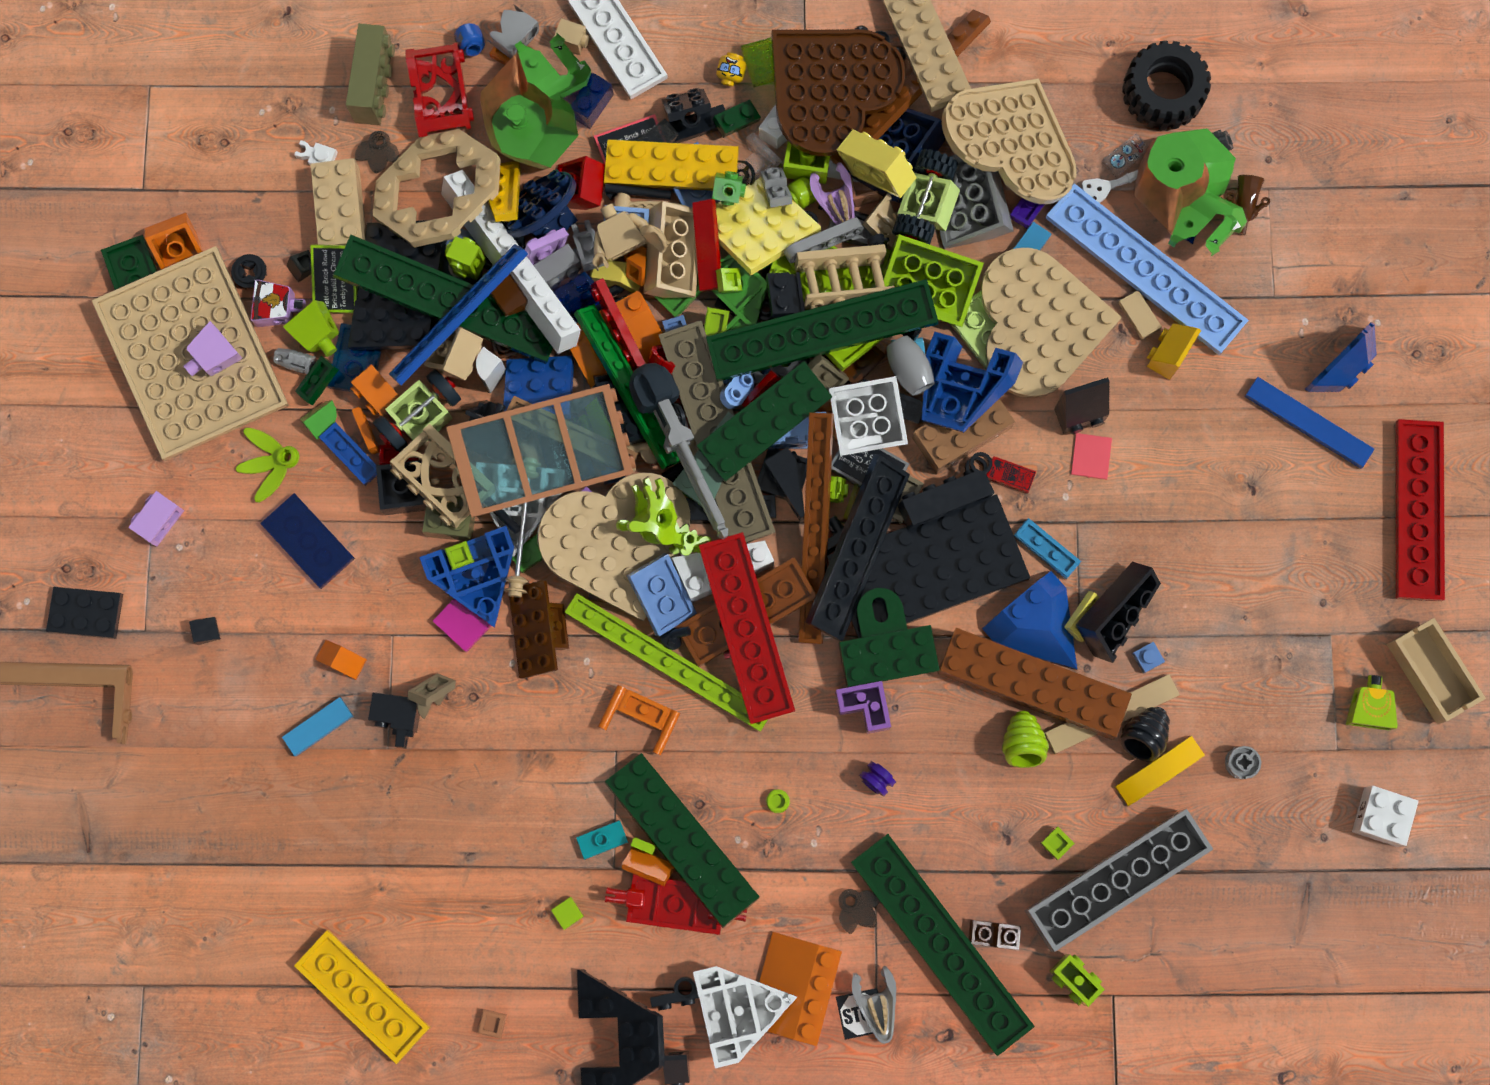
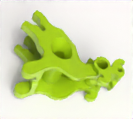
M649 478L642 480L644 484L643 491H640L637 485L631 486L636 501L635 517L632 521L618 520L616 523L618 530L639 532L645 541L652 544H671L673 548L669 547V552L671 554H678L680 552L683 556H687L691 552L701 553L699 545L711 542L709 536L697 535L696 530L689 531L688 524H683L679 528L676 522L677 514L673 502L667 498L661 478L654 480L657 486L655 492L652 491Z

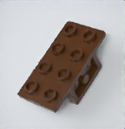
M546 580L523 585V590L527 591V593L522 594V597L509 596L520 679L557 671L556 650L569 649L564 604L549 602Z

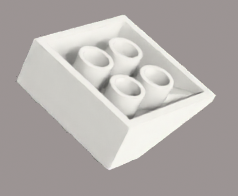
M896 376L829 388V393L832 395L831 405L840 456L908 444Z

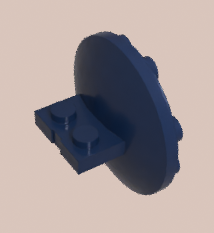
M555 169L536 181L530 180L526 182L523 190L519 193L518 220L510 222L501 221L507 229V233L513 238L532 233L535 238L539 239L551 230L557 231L565 228L567 231L572 224L578 221L567 206L575 193L576 181L568 172H559L558 169Z

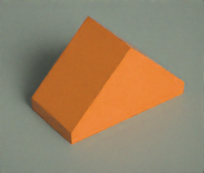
M325 640L315 659L357 680L367 659L329 640Z

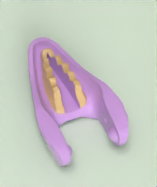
M841 162L837 163L836 170L840 172L844 185L832 192L822 191L819 175L815 174V172L810 175V187L814 197L836 225L855 218L852 182L848 171Z

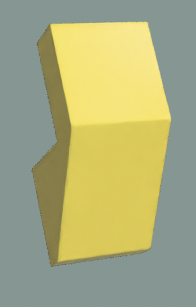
M607 260L608 268L602 266L599 267V271L595 268L590 272L589 279L597 281L604 278L608 287L616 284L631 293L638 291L640 285L626 277L625 262Z

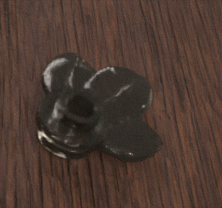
M383 131L373 132L369 140L361 142L355 152V160H368V164L375 174L384 170L388 161L395 162L399 157L397 147L391 143L390 137ZM383 140V143L381 145H377V141Z
M847 889L843 891L838 899L839 906L842 909L839 920L843 929L847 933L852 934L858 924L869 928L876 927L877 918L873 907L880 903L876 895L868 890L857 892L853 889ZM849 896L855 900L852 906L846 904V898Z

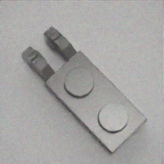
M589 220L584 221L586 231L581 233L576 224L571 225L574 233L573 238L584 272L595 269L592 262L594 258L595 231L592 229Z

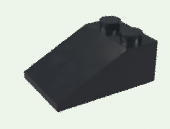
M1108 377L1063 392L1054 408L1063 434L1067 432L1076 434L1083 431V427L1091 425L1094 428L1105 423L1104 421L1109 416L1110 381Z

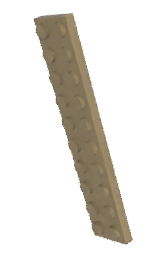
M701 320L659 334L667 361L675 364L672 376L680 391L679 396L696 445L712 434L728 412L735 416L733 410L726 408L720 400V392L724 388L723 381L717 382L706 339L707 335ZM750 462L726 482L722 481L715 497L717 506L725 520V527L728 528V536L743 532L746 543L775 533Z

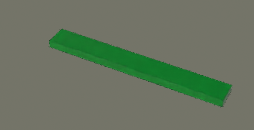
M593 304L577 310L574 316L661 469L663 470L680 462L676 451L669 454L666 453L663 447L666 437L655 414H643L638 411L631 397L629 387L630 376L633 374V370L596 305Z

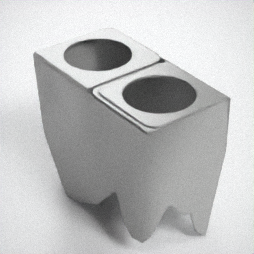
M514 5L516 11H503L500 21L502 33L491 31L490 36L494 42L487 40L510 59L517 53L516 43L521 41L522 44L527 46L539 32L538 21L516 5Z

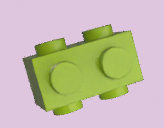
M455 236L453 242L450 241L446 247L445 256L453 273L458 277L465 279L467 276L477 281L486 264V259L480 246L475 245V242L470 238Z
M1065 954L1050 970L1054 975L1051 979L1061 989L1065 986L1071 992L1069 997L1078 1006L1083 1004L1089 1007L1105 990L1100 985L1102 981L1093 972L1089 974L1083 968L1085 965L1083 961L1075 954L1073 956Z

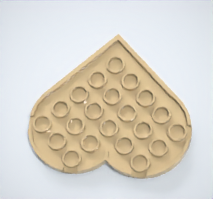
M1039 79L967 89L956 94L948 102L942 115L943 133L952 152L964 162L982 171H998L1007 187L1020 197L1035 204L1055 203L1072 189L1073 181L1076 179L1075 160Z
M1016 248L1006 251L990 264L982 279V304L988 317L995 324L986 343L987 366L995 348L1016 353L1022 360L1023 365L1016 383L1008 392L1020 397H1042L1057 390L1122 318L1057 260L1037 249Z
M637 473L624 477L616 482L605 496L595 492L580 491L558 498L544 512L537 532V543L542 559L554 574L641 621H644L646 614L627 575L664 553L669 555L673 563L672 557H677L678 554H671L669 552V547L673 548L671 544H652L645 541L639 532L620 531L616 528L618 520L632 521L635 517L636 501L631 486L637 485L640 491H643L644 484L642 480L649 478L652 491L655 492L657 486L654 480L661 478L664 483L665 494L673 502L677 514L676 522L679 528L683 524H688L690 528V509L682 491L676 488L669 479L653 473Z

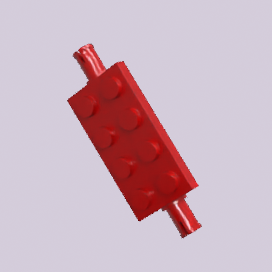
M633 874L632 885L628 890L610 887L606 889V894H613L615 897L605 896V903L624 904L628 907L626 922L720 935L721 926L684 881L668 879L666 884L662 886ZM739 915L734 920L746 922V915Z

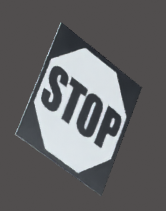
M878 989L861 991V993L873 995L878 993ZM853 993L837 996L836 1001L844 1039L873 1034L854 999Z

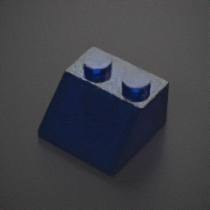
M591 73L587 86L563 99L571 105L576 121L591 129L614 93L610 82Z
M585 271L578 273L553 290V293L573 320L576 319L574 313L577 310L593 304H599V301L596 302L591 294V284L594 281Z

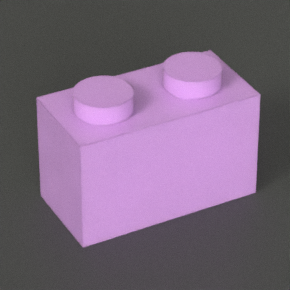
M156 491L146 499L145 506L140 513L138 512L133 516L131 525L128 528L157 547L184 510Z

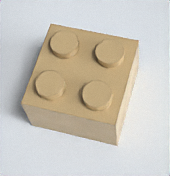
M458 327L425 361L424 366L435 369L445 376L466 380L473 370L475 357L481 351L483 338Z

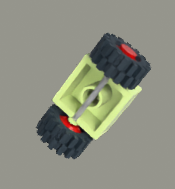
M927 149L920 151L915 165V170L918 173H914L917 178L904 193L892 234L895 236L900 234L930 245L935 229L946 231L960 189L952 182L958 166L957 160L947 156L945 153L941 154L939 151L934 152L930 149L929 151Z

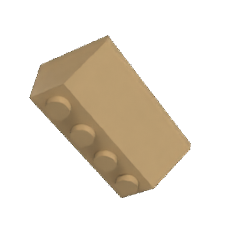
M662 201L650 208L649 225L659 228L664 233L667 249L664 253H661L649 242L647 243L644 294L661 298L696 297L698 268L693 209Z

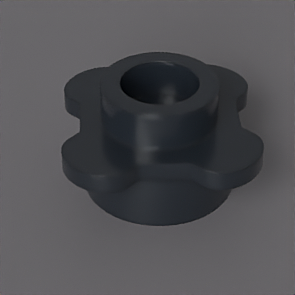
M876 234L870 237L867 243L869 246L885 244L886 248L890 239L888 237L885 238L883 234Z

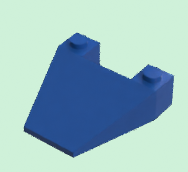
M934 332L926 352V357L933 372L934 385L924 391L922 420L964 433L1016 383L1023 362L1016 353L995 348L987 370L956 363L963 346L953 336Z

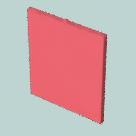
M1076 433L1071 475L1107 480L1112 438Z

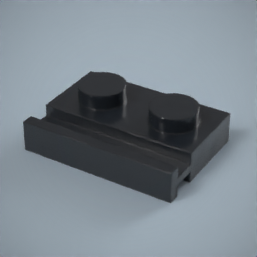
M767 273L766 282L771 318H780L805 311L800 273Z

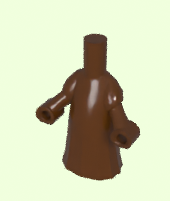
M1239 175L1237 203L1235 201V193L1229 192L1226 195L1227 201L1243 208L1247 220L1246 226L1240 233H1237L1238 235H1246L1248 222L1255 219L1259 214L1258 212L1270 203V198L1263 197L1260 204L1257 205L1264 183V178Z

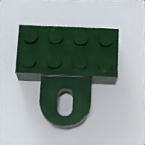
M875 588L866 592L857 605V618L861 638L838 643L846 687L940 671L931 625L907 629L903 604L893 591L886 588ZM875 598H881L885 602L887 610V620L885 622H878L874 617L872 602Z

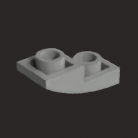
M772 167L765 171H760L770 207L792 204V196L787 187V178L783 169Z

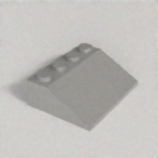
M956 154L952 155L951 157L958 162L952 182L960 189L946 231L939 230L944 249L994 239L1014 231L999 172L979 170L964 162Z

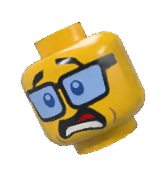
M727 52V55L720 57L716 76L722 79L721 84L733 87L734 83L738 84L743 81L747 67L743 56Z

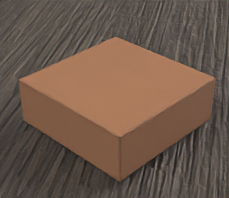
M483 1009L477 1033L501 1039L507 1014Z

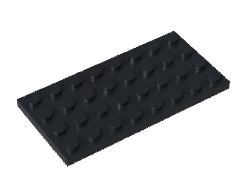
M995 494L976 501L971 505L962 506L959 510L910 530L904 527L886 534L861 597L866 592L875 588H886L893 591L903 604L906 624L1029 580L1031 577L998 495ZM833 554L827 555L829 563ZM875 598L872 602L874 617L878 622H885L887 620L885 602L881 598ZM856 607L851 622L857 638H861Z

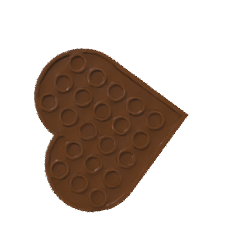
M772 30L771 43L776 115L779 128L787 141L798 150L810 155L831 156L838 154L837 148L853 129L861 133L865 122V115L874 114L886 109L899 96L905 81V65L898 49L887 42L884 36L869 30Z

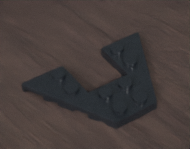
M585 969L577 970L579 1019L617 1017L619 1066L581 1067V1085H635L648 1078L653 1072L665 1066L663 1016L656 1011L649 1010L646 1005L627 997V994L619 989L610 987L605 981L598 980L588 974Z

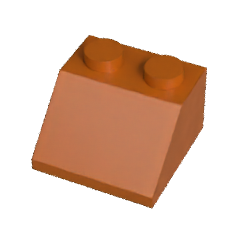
M186 212L145 228V240L161 270L203 252L197 233Z

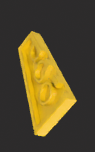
M517 161L500 163L499 194L493 200H488L495 222L518 220L521 168L520 163Z

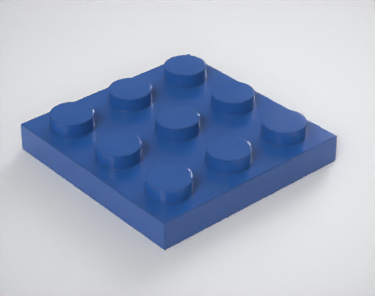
M573 356L549 357L547 364L532 358L507 359L503 403L506 408L504 412L507 410L513 396L535 404L572 394ZM572 400L560 403L564 419H571ZM553 405L542 408L556 415Z

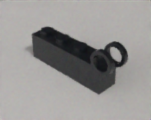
M977 452L965 463L963 477L956 479L955 476L943 480V484L936 487L935 484H931L923 488L922 493L916 495L915 492L904 495L902 497L903 500L897 506L907 529L910 530L959 510L962 506L971 505L976 501L992 496L994 490L986 475L992 468L991 457L984 452ZM981 457H984V458L987 460V462H988V467H987V463L985 462V460L982 459ZM974 461L982 464L983 471L975 468Z

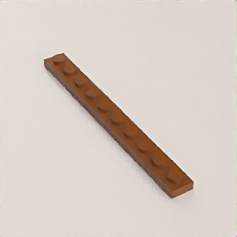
M973 9L947 36L957 57L991 23L988 15ZM914 72L905 79L897 99L889 107L872 114L864 122L861 133L866 132L872 138L878 140L919 98L923 92ZM839 153L830 157L834 164L837 165V163L841 162L846 170H849Z
M809 413L802 570L816 594L827 570L834 414ZM814 600L800 608L799 643L823 644L824 633L805 623Z

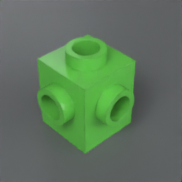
M726 171L725 174L716 173L712 199L720 200L724 205L739 203V199L744 197L746 184L742 183L743 177L738 176L737 172Z

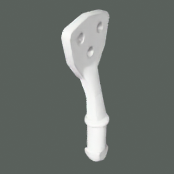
M1138 170L1126 173L1121 178L1111 181L1098 178L1084 180L1082 183L1083 190L1091 197H1096V201L1101 203L1115 187L1132 183V181L1136 180Z

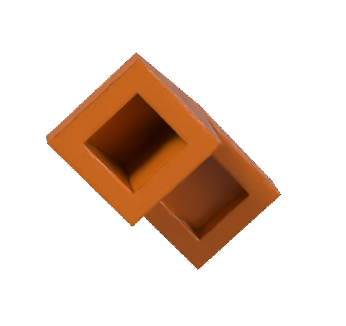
M641 246L625 254L624 261L626 262V277L636 284L643 286L645 284L646 248Z

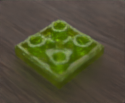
M771 37L742 45L741 51L747 64L753 88L774 82Z

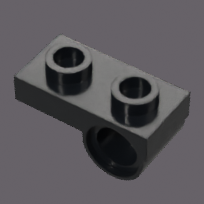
M690 977L678 979L674 985L673 993L650 997L651 1006H657L658 1011L672 1008L671 1003L681 1002V1006L695 1004V999L699 998L696 983ZM682 981H688L692 985L690 994L683 995L680 993L679 984Z

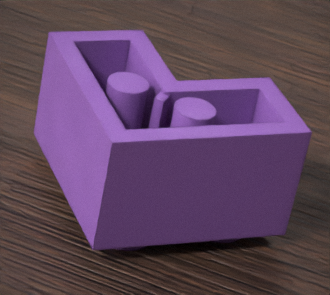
M882 681L836 690L835 695L839 715L862 711L867 734L890 730L891 723Z

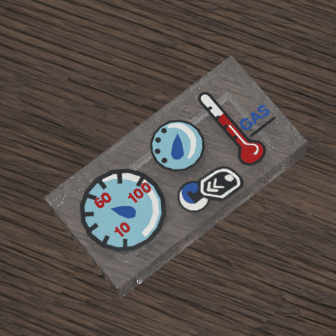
M1136 133L1106 156L1102 162L1117 178L1140 160L1149 146Z

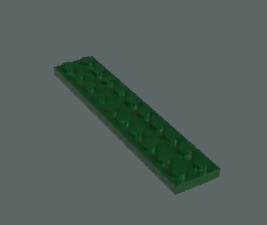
M351 234L333 274V277L439 321L474 286ZM491 294L459 326L483 339L544 364H547L553 349L526 310L505 317Z
M925 279L707 336L706 339L716 379L719 382L938 325L939 321L928 281Z
M889 834L885 835L850 862L996 1056H999L1035 1027Z

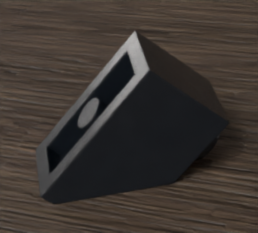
M689 1051L664 1053L665 1066L663 1070L665 1084L685 1085V1083H689Z

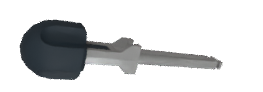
M656 363L643 364L630 376L629 387L631 397L639 412L655 414L666 437L663 445L666 453L669 454L676 451L713 530H716L718 533L717 537L723 540L728 536V528L725 527V520L689 448V441L693 440L694 436L691 429L681 425L671 403L678 399L680 391L672 375L665 367Z

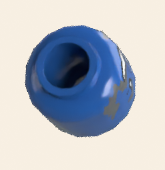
M467 23L456 29L454 39L458 43L459 50L463 49L464 55L476 56L484 49L485 39L478 25Z

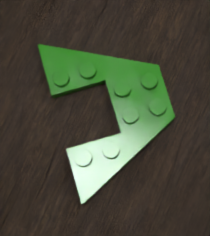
M727 255L720 259L721 268H740L742 291L719 292L718 289L712 291L736 314V317L727 325L726 331L757 324L767 293V282L758 272L750 275L731 255ZM698 271L696 297L661 298L654 296L674 317L680 316L701 293L699 291Z

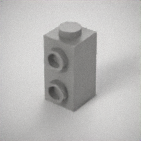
M566 244L533 265L551 290L557 288L564 279L576 276L580 269H582L577 249L574 248L572 250L569 244Z

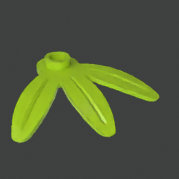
M246 427L243 430L245 436L256 446L272 454L245 461L236 467L238 473L257 474L274 469L264 480L255 495V502L260 503L278 489L286 475L287 469L297 465L299 452L292 446L282 447L277 440L263 431Z

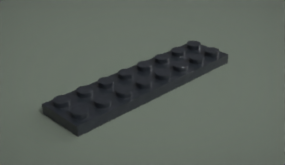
M874 454L805 622L838 641H843L910 476L909 473L881 455Z

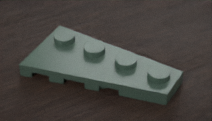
M728 412L714 431L730 420L733 415ZM698 450L694 458L715 499L723 480ZM683 469L673 482V485L702 507Z

